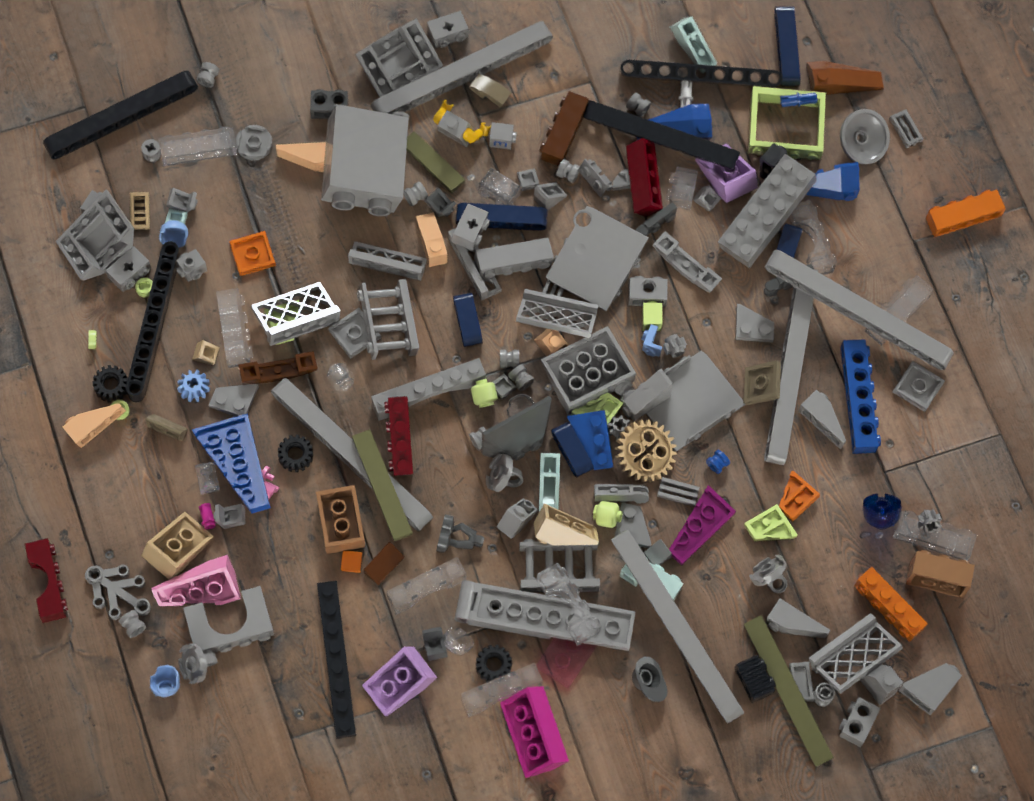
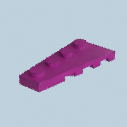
M709 485L669 548L672 557L681 566L736 514V511Z

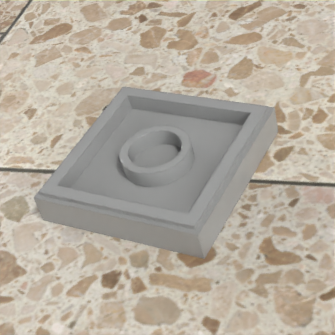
M357 308L328 328V331L350 359L367 348L368 337L364 315L360 308ZM375 333L376 341L381 339V335Z
M912 361L892 393L926 412L945 380Z

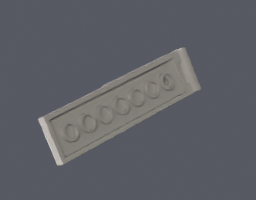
M462 581L455 621L468 623V625L544 639L553 637L629 651L636 611L480 584L472 581Z

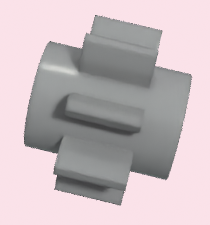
M674 334L665 339L663 350L666 355L670 354L672 358H676L685 353L684 349L687 343L684 337L679 338L677 334Z
M622 415L619 418L613 416L612 423H608V428L611 429L609 436L613 435L616 437V440L621 437L620 433L626 432L624 428L627 427L630 420H625Z
M934 509L924 510L921 515L917 516L919 519L917 525L919 529H923L925 534L935 533L938 528L942 527L940 524L942 518L940 514H936Z

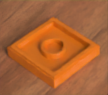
M265 231L229 241L240 276L276 266Z

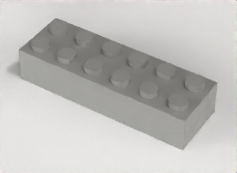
M784 154L719 239V247L750 269L815 184L816 174L787 154Z

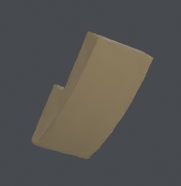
M478 74L469 86L482 99L486 96L499 108L511 94L504 86L481 74Z

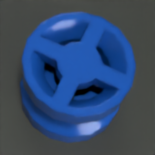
M716 450L714 456L706 459V463L713 472L720 474L723 467L730 465V460L722 451Z

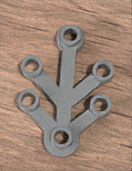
M122 564L116 568L105 570L100 566H91L85 572V579L93 586V605L96 609H102L106 604L101 595L102 585L108 591L109 616L111 619L118 620L121 617L117 596L131 604L138 615L145 616L150 612L151 605L147 599H137L122 589L133 586L136 588L144 587L145 579L143 576L137 575L134 578L112 582L107 577L119 575L125 578L129 575L130 571L127 565ZM122 568L127 569L126 573L121 574L120 570ZM93 574H99L98 578H92ZM142 579L143 581L141 584H136V580ZM102 600L103 602L101 605H96V601ZM143 605L147 607L145 611L139 610ZM115 610L119 612L117 616L111 615Z

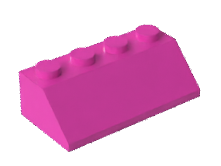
M543 686L527 687L500 702L525 778L556 769L569 762Z

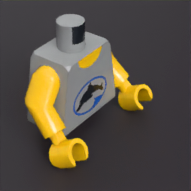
M447 100L443 101L433 117L434 123L438 125L437 131L466 148L470 143H474L483 136H488L491 126H485L486 123L482 122L480 128L474 130L470 123L450 112L454 105H448L446 103Z

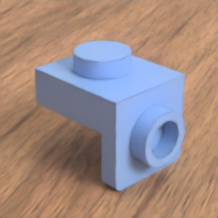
M651 324L649 330L645 329L642 340L644 343L642 351L649 356L660 357L662 346L653 344L658 326Z

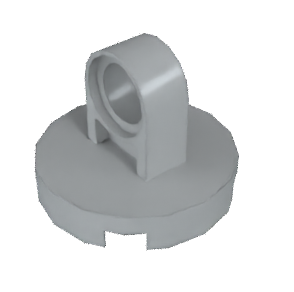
M497 454L489 465V468L492 469L490 476L486 475V486L488 489L499 492L505 486L518 487L523 483L522 472L518 468L513 467L511 456ZM511 476H519L516 480H510Z
M777 554L775 555L776 558L772 560L770 557H767L759 562L752 569L754 574H750L749 577L756 586L767 584L774 593H782L787 588V581L782 575L787 563L782 555ZM776 579H781V586L776 589L773 588V582Z
M195 643L183 645L180 649V652H182V658L178 659L180 672L184 679L190 680V684L202 682L206 677L207 667L218 663L215 653L204 654L202 649Z

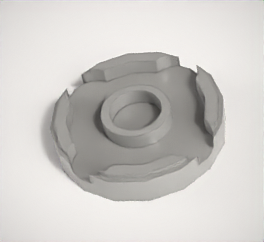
M246 126L245 129L240 130L237 134L236 149L245 159L260 160L270 153L272 149V136L262 126Z

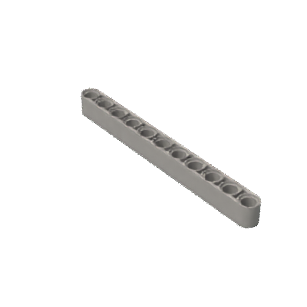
M543 21L537 22L372 102L371 108L373 111L387 114L398 111L406 112L475 79L478 74L488 73L548 44L553 39V35Z
M774 250L765 265L766 270L937 369L945 370L954 354L953 350L782 251Z
M794 286L780 362V398L775 399L773 403L764 456L765 462L784 466L788 454L814 300L812 296Z
M287 378L280 381L271 390L272 395L373 490L353 440ZM389 474L408 523L415 530L420 531L433 518L432 514Z
M627 529L612 538L613 545L726 723L728 724L743 715L744 711L630 531Z

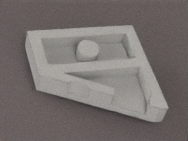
M258 384L216 388L210 400L209 408L233 416L248 414L259 386Z
M621 503L620 511H623L621 523L617 522L614 537L628 529L639 547L650 548L651 540L641 506Z

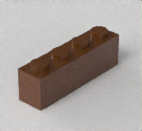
M568 91L566 97H562L560 102L561 109L559 112L556 111L553 118L555 123L553 127L548 128L546 134L548 138L540 146L541 160L559 166L562 160L566 158L583 120L589 98Z

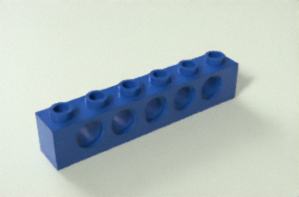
M866 339L843 340L840 350L852 453H876L878 447L881 446V437L877 435L876 429L879 427L878 417H875L874 410H876L877 404L876 399H873L872 392H874V382L870 379L872 364L868 363L870 347L866 346ZM857 358L861 363H855L853 359ZM855 376H860L863 381L856 380ZM857 394H863L865 399L859 398ZM859 412H865L867 417L861 416ZM865 429L869 431L870 434L865 435L861 432V430Z

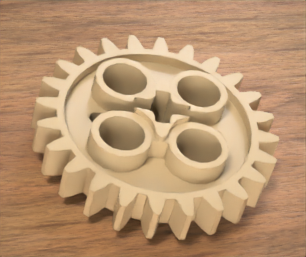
M649 419L645 423L643 420H639L638 423L633 422L631 427L627 426L624 428L626 432L620 433L623 439L616 440L620 444V446L615 447L616 450L620 451V454L615 456L621 458L618 465L624 464L622 471L628 470V477L635 475V481L640 478L643 483L647 482V479L649 482H653L654 479L659 480L661 475L665 476L668 474L666 470L672 469L669 463L676 462L672 458V456L677 455L676 452L672 451V448L676 447L675 444H671L674 437L668 438L670 431L664 432V425L657 427V421L652 424ZM644 433L649 435V442L644 439ZM656 440H658V443L655 446L651 447L646 452V455L641 456L636 462H634V459L646 450L645 448L651 446ZM631 445L636 448L635 454L630 451ZM657 448L662 452L661 457L656 454ZM643 460L647 461L648 463L647 469H645L642 465Z

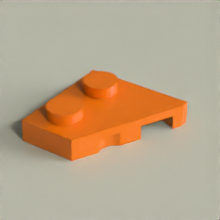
M792 470L779 508L793 522L820 497V493Z

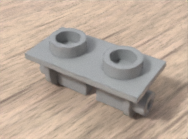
M584 159L581 164L580 174L593 190L602 197L605 190L610 191L613 188L612 182L605 174L599 175L602 171L595 161Z

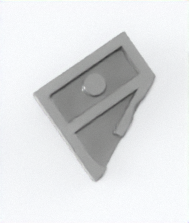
M737 304L735 340L773 343L774 322L741 304Z

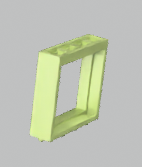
M753 86L750 101L748 153L761 156L775 143L778 146H783L787 150V155L793 159L821 160L824 146L826 93ZM798 92L799 94H817V103L800 105L818 107L817 146L756 141L758 102L781 104L780 96L794 95Z

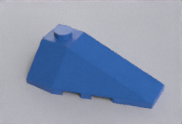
M690 104L649 119L650 121L708 141L712 138V118L709 104Z
M859 163L835 165L833 170L826 172L823 169L817 170L815 173L816 182L806 194L845 201L857 198L860 191Z

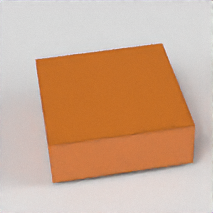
M343 550L341 571L361 573L363 552Z

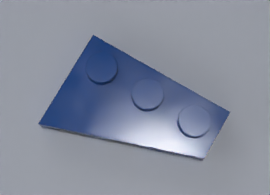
M605 410L567 416L590 457L594 470L614 468Z

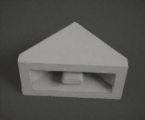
M556 182L536 185L534 188V200L540 207H544L547 210L568 196Z

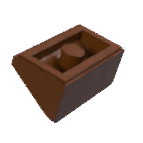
M388 542L364 568V574L379 586L405 556L391 542Z

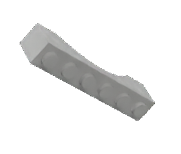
M477 358L371 396L372 406L378 421L389 418V413H385L384 402H388V397L407 396L408 407L432 396L455 390L470 389L476 385V381L486 379V373L480 359Z

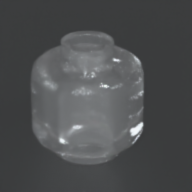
M337 363L330 366L327 372V380L335 390L347 391L354 384L355 374L345 363Z

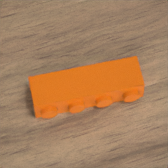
M997 189L993 191L986 190L980 195H970L958 202L955 200L942 207H932L926 216V221L933 236L937 237L1001 217L1006 208Z

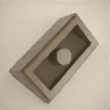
M155 414L145 419L149 428L179 441H183L188 431V428Z

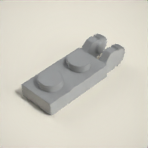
M594 485L595 501H635L637 504L649 501V490L645 485Z

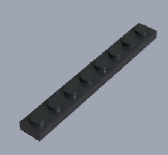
M337 580L317 583L336 739L356 736Z

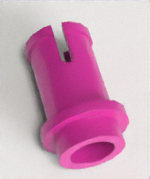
M201 504L198 507L202 517L201 525L206 530L216 527L211 504Z

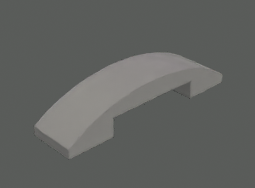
M665 231L654 242V248L681 275L710 293L722 278L709 267L704 268L678 246L679 242Z

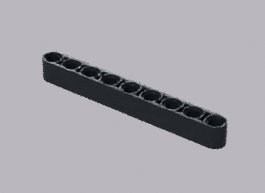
M625 60L620 66V73L627 78L669 81L687 80L688 82L767 88H774L782 82V75L779 71L768 69L642 60ZM625 64H631L633 66V72H624L623 66ZM642 66H650L651 73L648 75L643 74ZM663 66L667 67L669 75L662 76L660 68ZM679 68L687 70L688 74L686 77L678 75ZM698 69L705 71L706 75L704 78L700 79L696 76ZM716 70L723 72L724 77L722 80H717L714 77ZM733 72L741 73L742 78L740 81H735L732 78ZM752 73H757L760 76L759 82L755 83L751 80L750 76ZM770 74H775L778 77L776 84H772L769 81Z
M188 70L182 71L46 137L43 145L52 159L61 158L194 93L198 89V85Z
M589 100L583 118L638 138L647 139L658 145L734 170L740 155L739 151L595 101Z
M172 241L164 243L161 248L126 384L128 397L133 402L142 401L146 395L177 273L176 268L178 266L176 260L180 257L178 245ZM169 251H174V252H175V253L172 254V255H168V254H167ZM165 268L171 269L168 272H163V269ZM160 285H166L164 289L158 288ZM156 302H162L160 306H154ZM152 319L158 320L156 323H149ZM148 336L153 337V339L150 341L145 340V338ZM142 354H149L147 358H140ZM144 371L143 375H136L137 372ZM133 389H140L138 393H131Z

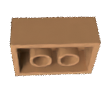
M355 485L316 492L326 554L365 548Z
M926 550L916 551L909 563L905 584L963 598L971 588L975 565L970 564L967 560L957 561L950 559L946 555H932L931 552Z

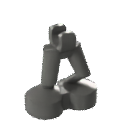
M445 514L436 551L444 553L449 545L455 548L471 550L473 546L479 548L483 546L484 537L476 535V530L464 523L454 526V516ZM461 530L469 538L468 540L451 539L450 535Z

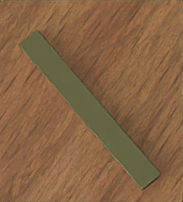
M762 615L745 623L744 626L760 658L765 661L767 672L774 679L776 689L813 763L818 767L832 760L834 756Z

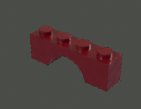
M48 538L25 543L27 559L31 568L42 570L48 576V585L45 592L36 599L42 623L66 618L65 611L68 610L66 599H62L61 592H64L62 580H58L57 574L61 572L58 562L54 561V555H57L55 545L51 544Z

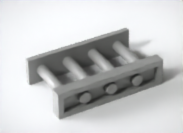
M399 279L394 289L367 291L366 282L362 283L360 289L357 290V299L361 301L368 337L367 352L371 353V359H376L379 350L399 348L408 350L409 356H416L419 350V343L406 279ZM392 296L398 298L399 304L397 306L370 308V298ZM397 313L402 318L401 323L375 326L372 320V316ZM401 331L405 334L403 341L376 342L375 333Z
M526 539L520 542L519 551H525L526 578L520 582V591L530 593L599 592L600 578L593 576L592 550H597L598 544L551 545L549 543L535 542L533 539ZM584 550L585 577L583 579H575L573 577V551ZM533 551H545L546 577L544 579H536L534 577ZM553 551H565L566 577L564 579H556L554 577Z

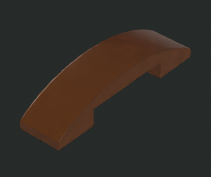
M314 351L295 354V358L260 364L255 361L238 364L241 381L244 384L282 381L284 378L292 379L318 370Z

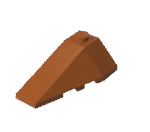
M829 61L807 62L806 64L812 92H824L826 95L884 89L882 75L879 71Z

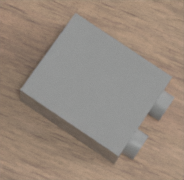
M336 104L327 122L321 201L332 202V206L338 210H351L354 206L368 208V212L371 215L380 217L394 213L403 199L409 117Z

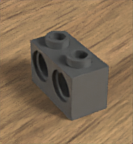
M323 89L311 91V119H329L337 102L348 106V91L340 89L334 91H325Z

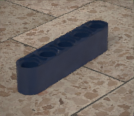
M776 6V40L779 72L782 75V82L780 84L781 86H800L801 75L794 6Z
M479 203L457 204V225L467 204H471L489 212L488 219L490 223L488 228L542 231L547 228L548 210L544 207Z

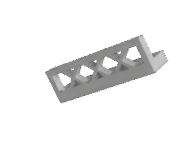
M455 229L448 231V241L481 301L502 292L495 276L490 279L481 278L475 261L468 254V251L471 250L452 243ZM475 245L472 252L479 250V247ZM485 281L493 283L495 289L488 292Z
M354 242L353 248L350 249L348 255L349 264L422 281L427 263V258L360 242ZM357 248L364 249L367 253L357 251ZM381 253L385 257L377 256L376 254ZM396 257L401 258V259L403 260V262H402V261H398V260H394V258H396ZM413 262H419V263H422V265L419 266V265H415V264H411V263H413Z

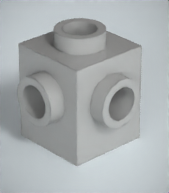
M196 249L182 254L176 260L178 274L181 278L185 277L188 282L198 279L202 273L207 271L206 263Z

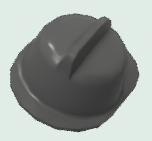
M645 656L640 658L636 662L632 673L633 684L649 700L653 702L663 701L667 696L668 690L659 664L651 657Z

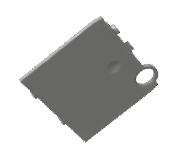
M586 206L585 209L575 213L573 218L575 227L569 237L565 239L564 246L558 256H555L554 263L546 278L559 287L589 303L599 305L600 309L607 311L612 301H615L616 297L621 295L623 291L621 289L635 264L638 265L640 262L642 249L649 237L592 207ZM587 213L591 218L589 225L585 227L579 226L576 223L577 215Z
M702 350L692 357L690 355L684 356L679 360L680 362L671 368L668 367L663 370L673 383L671 397L646 413L652 422H658L657 427L664 425L663 431H670L668 438L674 437L671 444L676 445L673 448L675 452L693 440L699 439L703 433L724 419L730 418L734 412L746 405L724 375Z

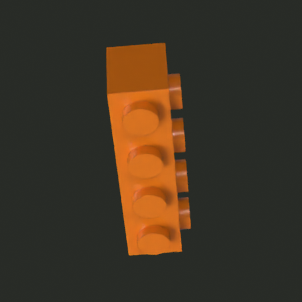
M873 567L869 568L856 581L854 586L862 596H865L871 605L884 616L886 621L892 624L899 634L909 642L922 632L928 624Z

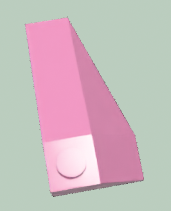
M228 555L209 560L152 588L159 606H183L184 604H198L201 602L223 605L241 598L235 571Z

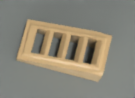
M149 192L130 193V220L134 230H150ZM135 200H145V203H135ZM135 207H145V210H135ZM135 214H145V217H135ZM135 221H146V224L135 225Z

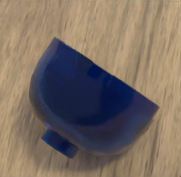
M878 494L867 496L863 501L862 507L866 522L880 530L894 526L901 516V500L891 494H885V497H878Z

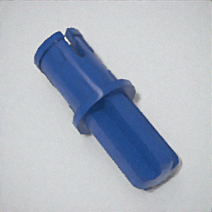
M798 92L794 95L780 96L781 108L788 106L800 107L803 104L817 103L818 100L816 93L799 94Z

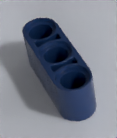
M785 223L777 250L794 258L803 228Z
M467 293L453 296L463 346L483 344L473 294Z
M570 422L551 429L554 441L576 478L594 469L590 457Z

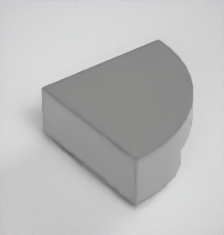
M628 169L622 170L615 177L613 191L631 188Z

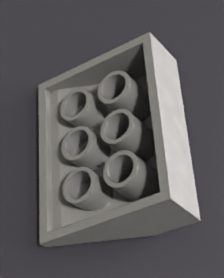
M608 326L591 334V338L585 337L541 359L554 391L567 415L571 414L574 409H579L585 406L586 403L597 400L606 393L614 392L615 388L625 381L630 380L634 382L636 372Z

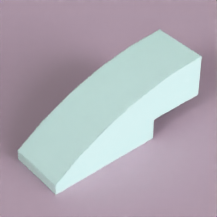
M540 453L539 511L544 503L556 509L559 507L560 454Z

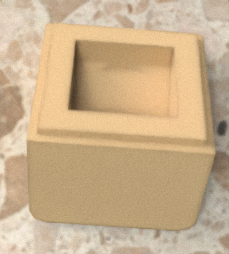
M202 340L197 343L192 360L214 365L220 347Z

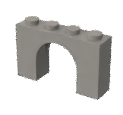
M261 586L241 591L247 611V618L243 627L232 634H220L210 627L203 602L184 607L192 643L197 644L204 654L218 651L222 653L228 652L235 646L245 647L250 645L252 641H266L270 639L274 632Z

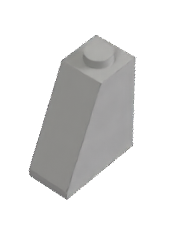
M662 369L658 370L623 400L622 411L627 418L631 417L633 421H636L671 397L673 383Z
M945 663L905 682L899 691L931 716L962 675L957 667Z
M882 664L860 679L879 706L894 696L903 684V681L891 666Z

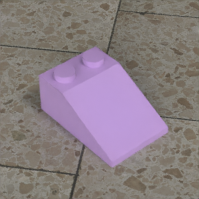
M740 156L734 170L695 158L696 163L715 192L726 203L758 188L756 170Z
M403 647L362 686L386 717L427 688L437 676L415 647Z

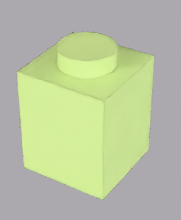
M656 301L643 303L642 331H645V329L649 330L651 324L658 326L657 331H661L663 324L662 303H657Z

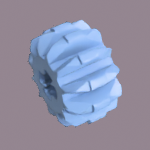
M191 370L188 371V375L182 373V380L177 382L179 385L177 388L178 392L182 393L181 397L183 399L188 397V402H191L193 398H195L196 402H199V397L205 398V392L210 391L208 387L210 384L209 379H206L205 373L200 374L199 370H196L194 374H192Z

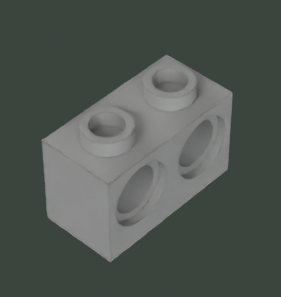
M858 697L856 702L852 701L847 709V712L850 713L847 720L843 718L838 728L841 730L839 737L861 747L880 708ZM857 709L865 710L867 716H860ZM855 726L858 729V734L851 733L849 727Z

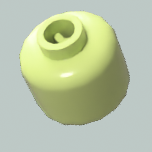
M487 379L476 381V385L471 387L473 403L479 405V408L494 405V402L498 399L495 384L487 382Z
M601 501L598 505H595L593 520H596L598 526L614 528L617 522L621 523L623 511H620L617 503Z

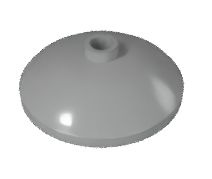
M860 109L846 117L840 130V142L843 151L852 161L859 164H872L880 160L886 153L889 146L890 133L887 123L880 114L870 109Z

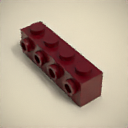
M641 138L627 145L626 151L634 213L648 217L661 211L663 206L655 143Z
M388 397V402H384L385 413H389V421H386V432L391 434V440L387 441L388 452H392V460H389V472L393 471L394 476L413 474L408 397Z

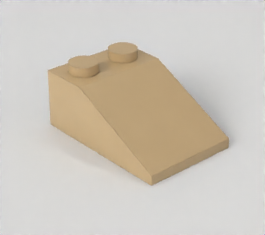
M545 503L534 521L535 538L543 544L597 545L599 542L595 526Z
M184 512L147 542L141 556L170 580L180 574L214 536Z

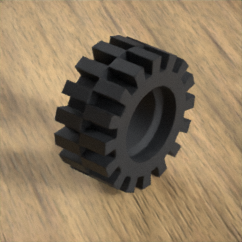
M108 365L107 369L104 366L101 367L102 371L97 370V376L94 375L93 377L95 393L99 398L101 397V400L105 401L106 399L108 403H111V400H117V398L122 400L123 394L127 395L126 384L128 378L126 373L115 365L114 368L111 365ZM115 378L118 380V386L113 390H107L104 388L105 380Z
M289 435V439L285 437L283 439L284 442H280V447L278 448L280 464L283 465L284 469L288 468L290 472L295 470L296 473L299 472V469L304 471L305 467L308 468L310 462L312 463L313 449L310 441H306L304 436L300 438L299 435H296V437ZM291 448H300L303 451L302 457L298 460L291 459L288 456Z
M488 645V648L484 647L476 658L477 673L482 680L485 679L488 683L489 681H492V684H496V681L502 682L511 672L512 658L510 653L506 652L504 647L499 648V645H495V647ZM489 658H498L502 663L501 668L497 671L489 670L486 666Z

